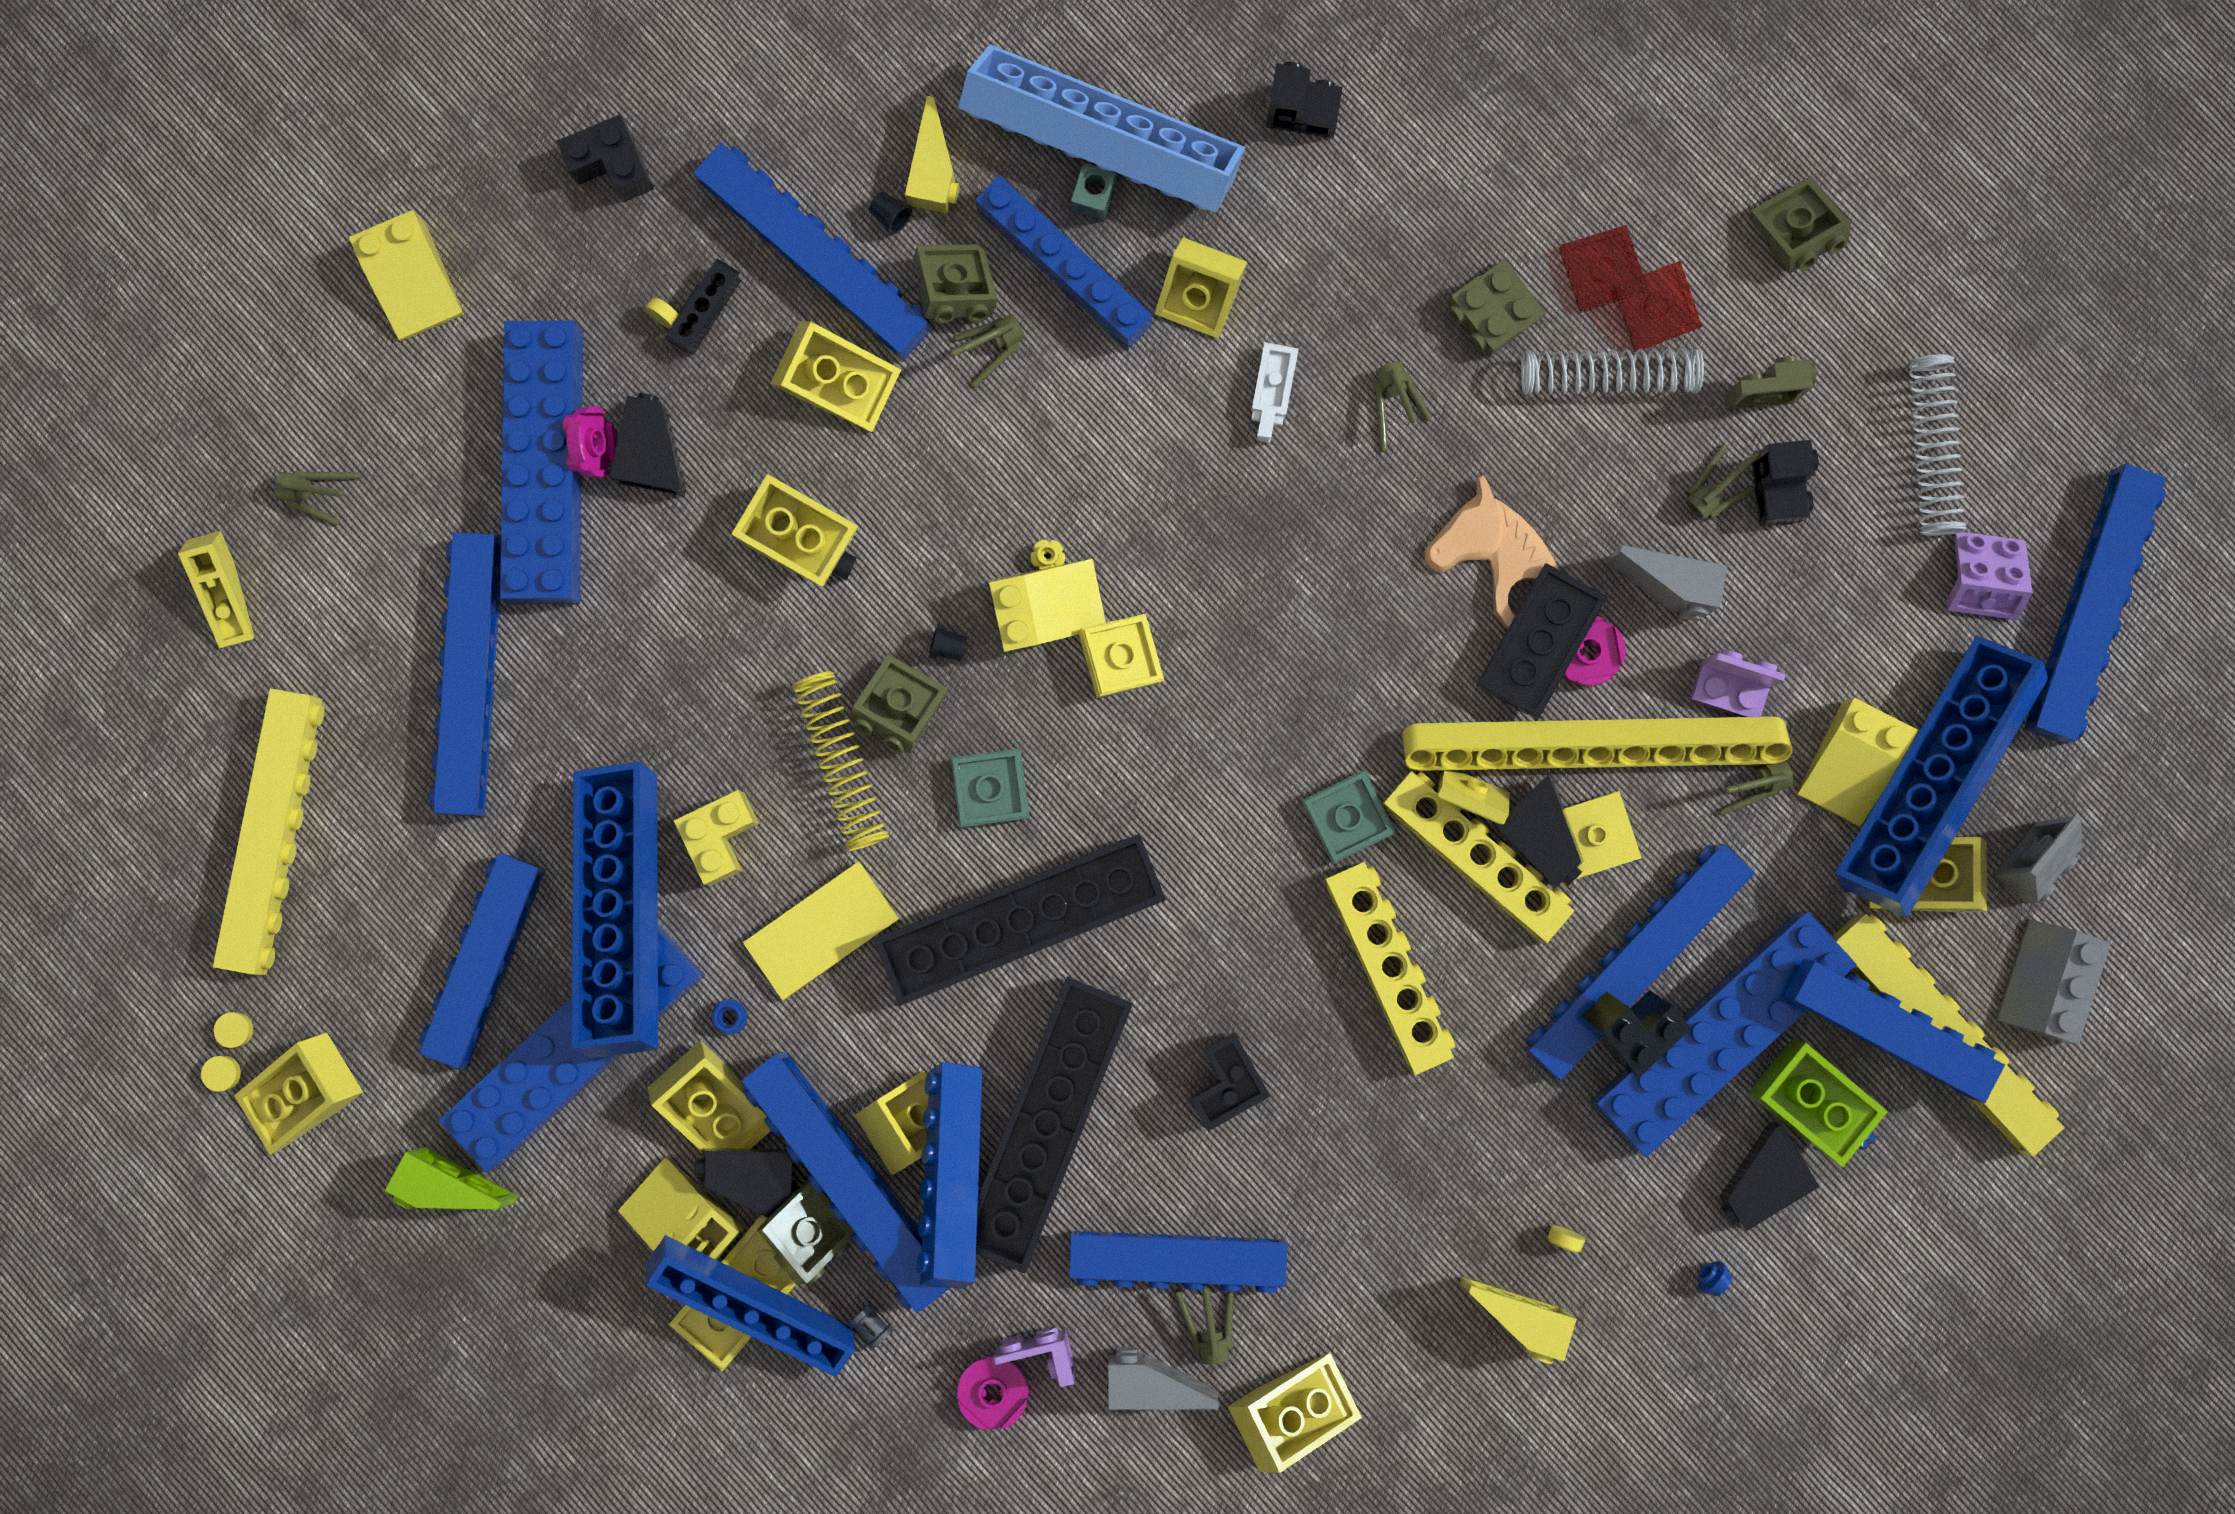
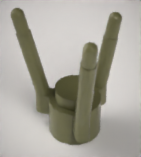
M1013 314L1005 318L999 317L990 323L953 336L954 341H960L985 333L952 349L949 352L951 357L964 353L991 339L999 349L1003 346L1006 348L971 382L972 388H976L1011 354L1020 350L1017 342L1023 340L1025 335Z
M1401 361L1388 363L1376 370L1378 380L1373 382L1377 401L1380 450L1382 452L1387 451L1384 392L1387 393L1388 397L1399 395L1409 421L1412 424L1416 422V417L1407 396V390L1425 420L1431 421L1432 419L1412 382L1410 373L1405 372Z
M1722 444L1695 484L1686 491L1690 496L1685 502L1690 510L1702 520H1705L1708 516L1714 519L1721 511L1754 493L1755 487L1751 486L1720 503L1723 499L1721 492L1761 456L1759 450H1756L1717 486L1714 487L1708 483L1704 487V483L1727 449V446Z
M296 470L294 474L281 472L276 479L274 492L277 499L287 501L289 508L299 509L337 526L339 525L338 519L302 503V500L307 501L311 493L342 497L343 491L315 486L311 484L310 480L358 479L359 474L357 472H304Z
M1788 762L1735 765L1758 766L1762 769L1757 770L1756 780L1726 787L1724 790L1726 794L1758 787L1763 791L1720 809L1718 813L1721 816L1766 797L1779 795L1780 790L1791 788L1793 785V774Z
M1203 1287L1202 1295L1207 1331L1201 1333L1200 1339L1180 1290H1176L1174 1294L1192 1339L1194 1353H1200L1201 1363L1211 1365L1228 1361L1230 1359L1228 1349L1233 1347L1231 1336L1233 1292H1227L1224 1334L1222 1335V1330H1215L1209 1288Z

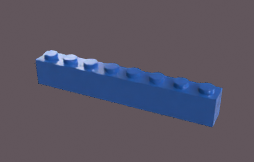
M720 142L693 172L698 183L904 361L931 331L929 323L924 317L923 309L915 303L909 306L901 299L903 293L890 281H887L885 284L875 276L877 273L876 269L863 258L858 262L849 254L851 248L840 237L835 236L832 239L823 231L826 227L812 213L805 216L797 209L800 204L792 195L786 191L780 194L772 187L774 181L763 170L758 169L755 172L747 165L749 160L739 149L734 146L728 149Z
M2127 463L2112 470L2045 666L2048 680L2031 707L2024 730L2061 744L2076 742L2077 739L2083 736L2088 724V720L2085 718L2088 707L2094 703L2099 692V686L2096 685L2099 674L2106 669L2110 660V653L2107 652L2110 642L2115 639L2121 627V620H2118L2122 607L2127 605L2132 595V588L2129 586L2133 574L2135 575L2139 571L2143 563L2144 557L2141 551L2144 542L2149 540L2154 530L2155 523L2152 522L2155 509L2161 506L2165 498L2166 491L2163 489L2166 477Z
M453 532L452 542H448L446 549L447 561L451 564L450 576H447L444 581L445 597H448L447 611H444L442 615V630L446 632L445 646H441L439 652V663L443 667V680L439 681L437 685V699L441 702L440 716H436L434 724L435 735L439 737L438 751L435 750L432 756V769L436 772L435 786H432L430 789L429 800L430 805L434 807L433 813L485 817L500 600L501 538L495 534Z
M1724 843L1717 844L1714 847L1710 844L1707 845L1695 858L1698 864L1689 873L1684 870L1671 883L1674 890L1666 898L1663 896L1658 897L1649 906L1647 912L1650 915L1642 924L1638 921L1635 922L1623 935L1626 941L1617 950L1612 947L1599 960V963L1602 965L1601 968L1593 976L1590 973L1586 974L1576 984L1574 988L1578 992L1569 1002L1563 999L1550 1013L1554 1018L1545 1027L1541 1024L1537 1026L1526 1038L1529 1044L1524 1050L1554 1079L1561 1081L1599 1040L1581 1018V1015L1605 992H1608L1630 1007L1755 874Z

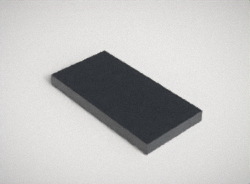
M1545 563L1476 687L1538 720L1608 596Z

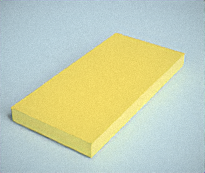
M858 861L742 943L782 1001H784L900 920V918L861 862Z
M761 1215L723 1259L722 1263L788 1295L796 1284L773 1258L776 1253L757 1231L768 1219ZM687 1305L668 1324L721 1371L729 1365L751 1339V1336Z

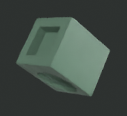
M1083 162L1071 199L1072 212L1105 221L1117 184V172L1105 171L1100 169L1095 163L1091 165ZM1092 183H1099L1104 187V190L1100 194L1093 195L1088 193L1086 188Z

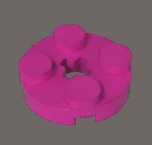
M597 406L578 408L573 415L565 416L563 421V428L567 434V465L571 471H578L587 478L604 477L610 473L611 470L606 469L609 466V462H613L617 445V436L613 423L605 422L601 414H606V412Z
M1597 616L1563 675L1566 681L1580 686H1596L1610 680L1618 672L1625 659L1626 648L1621 632L1615 626L1605 621L1604 618ZM1590 641L1591 647L1598 648V653L1593 655V660H1587V657L1580 653V649L1584 648V642Z
M994 1354L979 1358L968 1365L960 1377L957 1391L959 1409L963 1416L972 1425L986 1430L988 1428L1003 1429L1014 1424L1022 1416L1029 1394V1386L1022 1369L1013 1361L994 1365ZM987 1384L991 1386L998 1384L1001 1387L999 1393L1002 1398L999 1401L994 1398L987 1401L984 1398L987 1393L984 1387Z

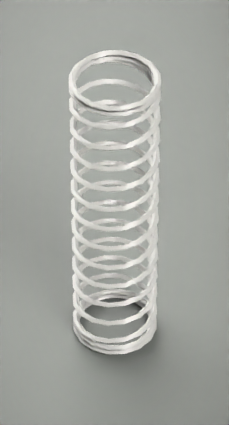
M1698 347L1696 349L1693 348L1689 355L1683 348H1680L1675 356L1669 348L1665 349L1661 356L1655 348L1649 352L1648 356L1640 348L1633 357L1631 351L1626 348L1620 358L1614 349L1608 352L1607 357H1605L1602 350L1598 349L1592 358L1590 352L1585 349L1581 352L1578 360L1576 352L1571 349L1565 359L1562 352L1557 350L1551 360L1549 353L1543 350L1537 362L1535 353L1532 350H1525L1521 364L1522 391L1525 395H1530L1533 392L1535 376V394H1539V369L1542 356L1545 353L1549 366L1548 392L1550 395L1553 393V366L1556 355L1559 353L1563 368L1562 393L1565 395L1567 392V364L1570 354L1573 353L1577 369L1575 388L1576 393L1579 394L1581 390L1580 367L1583 355L1587 353L1590 363L1589 392L1592 395L1595 387L1594 364L1597 354L1600 353L1604 364L1603 392L1606 394L1608 392V362L1613 352L1618 366L1616 390L1620 394L1622 391L1621 365L1623 357L1627 352L1631 361L1630 392L1633 394L1636 389L1635 363L1639 352H1641L1645 361L1643 387L1644 392L1647 394L1650 386L1649 361L1652 353L1655 352L1659 362L1657 390L1661 393L1664 380L1662 363L1668 351L1672 359L1671 391L1675 393L1677 389L1676 361L1679 353L1682 351L1686 359L1685 391L1686 393L1689 391L1698 393L1703 382V355ZM1695 358L1697 364L1696 382L1694 379Z
M1943 354L1917 357L1908 362L1909 376L1917 379L1909 387L1911 390L1919 392L1910 401L1919 406L1911 412V415L1921 419L1915 422L1912 428L1917 432H1921V434L1913 439V442L1923 446L1917 449L1914 455L1917 458L1924 459L1915 466V469L1926 473L1916 479V483L1919 485L1927 486L1917 493L1919 498L1929 500L1918 506L1919 511L1929 513L1919 520V523L1923 525L1919 528L1921 530L1919 533L1925 536L1956 534L1967 529L1964 522L1951 521L1931 524L1922 522L1927 518L1938 515L1965 512L1964 509L1933 511L1921 508L1934 502L1961 500L1964 498L1963 495L1927 497L1921 495V493L1934 488L1956 487L1964 484L1961 481L1941 484H1929L1919 481L1922 478L1935 474H1950L1962 471L1961 468L1937 471L1919 468L1920 465L1931 461L1954 460L1962 457L1959 454L1938 457L1918 455V452L1928 448L1949 447L1960 444L1959 441H1945L1934 444L1917 441L1918 438L1929 434L1953 433L1960 430L1958 427L1935 430L1916 428V425L1929 420H1949L1959 416L1955 413L1931 417L1915 414L1916 411L1926 407H1943L1958 403L1956 400H1943L1932 403L1914 401V398L1927 393H1948L1957 389L1954 386L1929 390L1913 388L1914 384L1924 380H1944L1956 376L1954 373H1940L1925 377L1912 374V371H1933L1951 367L1955 363L1954 357Z

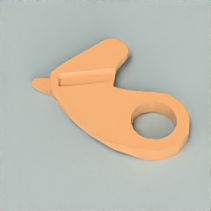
M1482 475L1476 478V496L1460 508L1429 543L1424 551V558L1427 565L1439 573L1448 571L1456 564L1467 560L1489 561L1493 582L1494 614L1503 627L1508 629L1515 618L1508 605V594L1511 587L1520 581L1535 582L1545 563L1556 569L1558 567L1536 531L1519 514L1494 498L1486 478Z

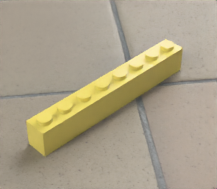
M271 688L269 690L213 968L252 975H267L268 969L274 963L275 949L272 946L274 936L280 931L282 925V914L279 912L282 899L286 898L289 890V879L286 878L289 864L293 863L296 856L294 838L296 830L301 827L303 821V810L300 808L303 795L307 794L310 787L308 769L310 760L312 761L317 753V741L315 740L317 726L321 725L324 718L323 699Z
M1856 914L1832 936L1857 964L1851 971L1858 978L1870 984L1868 989L1878 996L1881 991L1890 994L1902 1001L1899 1007L1911 1013L1912 1009H1916L1932 1017L1931 1025L1941 1030L1944 1026L1960 1032L1964 1035L1962 1040L1964 1043L1974 1047L1975 1043L1991 1049L1982 1039L1985 1036L1984 1032L1974 1022L1970 1020L1968 1022L1965 1021L1958 1013L1960 1010L1959 1005L1947 994L1943 996L1933 986L1936 983L1934 978L1921 967L1917 969L1909 960L1911 957L1910 952L1898 941L1893 943L1884 933L1887 930L1885 925L1872 914L1870 916L1867 914ZM1993 1047L1991 1050L1996 1052L1994 1059L2005 1064L1986 1103L1970 1100L2020 1154L2034 1157L2065 1127L2057 1120L2059 1117L2058 1112L2048 1102L2044 1100L2041 1102L2032 1093L2034 1090L2033 1085L2023 1075H2016L2007 1066L2010 1063L2009 1059L1999 1049Z

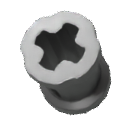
M872 1302L847 1324L850 1328L855 1327L869 1343L868 1348L871 1351L895 1329L892 1324L887 1325L873 1310L874 1305Z

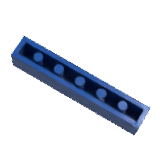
M1000 175L975 199L977 211L1125 348L1129 350L1152 326V314Z
M498 853L497 858L491 859L485 872V877L488 878L485 888L477 893L473 901L472 911H475L472 921L470 925L466 924L460 934L459 944L462 946L457 958L453 957L447 967L445 976L449 979L445 989L438 992L433 1002L432 1010L435 1011L431 1024H426L421 1032L419 1044H422L419 1054L458 1069L469 1066L546 869L508 854Z
M1818 957L1816 961L1803 959L1784 998L1972 1100L1986 1103L2005 1064L1994 1059L1996 1052L1978 1043H1975L1974 1047L1962 1041L1964 1035L1947 1026H1944L1941 1030L1931 1025L1932 1017L1916 1009H1912L1911 1013L1899 1007L1902 1002L1899 999L1882 991L1879 996L1867 990L1870 986L1868 982L1851 974L1848 979L1836 973L1838 966L1823 958Z
M942 1062L931 1069L925 1079L928 1107L924 1112L923 1126L927 1129V1140L923 1146L921 1156L922 1163L925 1164V1178L920 1187V1198L924 1200V1210L918 1226L919 1236L922 1237V1251L917 1258V1271L921 1274L920 1285L962 1289L975 1283L982 1067Z
M1072 1231L1069 1278L1077 1279V1284L1089 1286L1098 1285V1280H1113L1112 1285L1118 1287H1133L1134 1281H1147L1148 1287L1170 1288L1171 1282L1184 1283V1288L1190 1290H1202L1203 1287H1206V1284H1220V1290L1241 1291L1242 1285L1256 1286L1257 1292L1276 1293L1277 1287H1286L1287 1242L1285 1239Z
M667 1235L663 1237L646 1263V1286L834 1377H837L855 1350L853 1329L847 1324Z

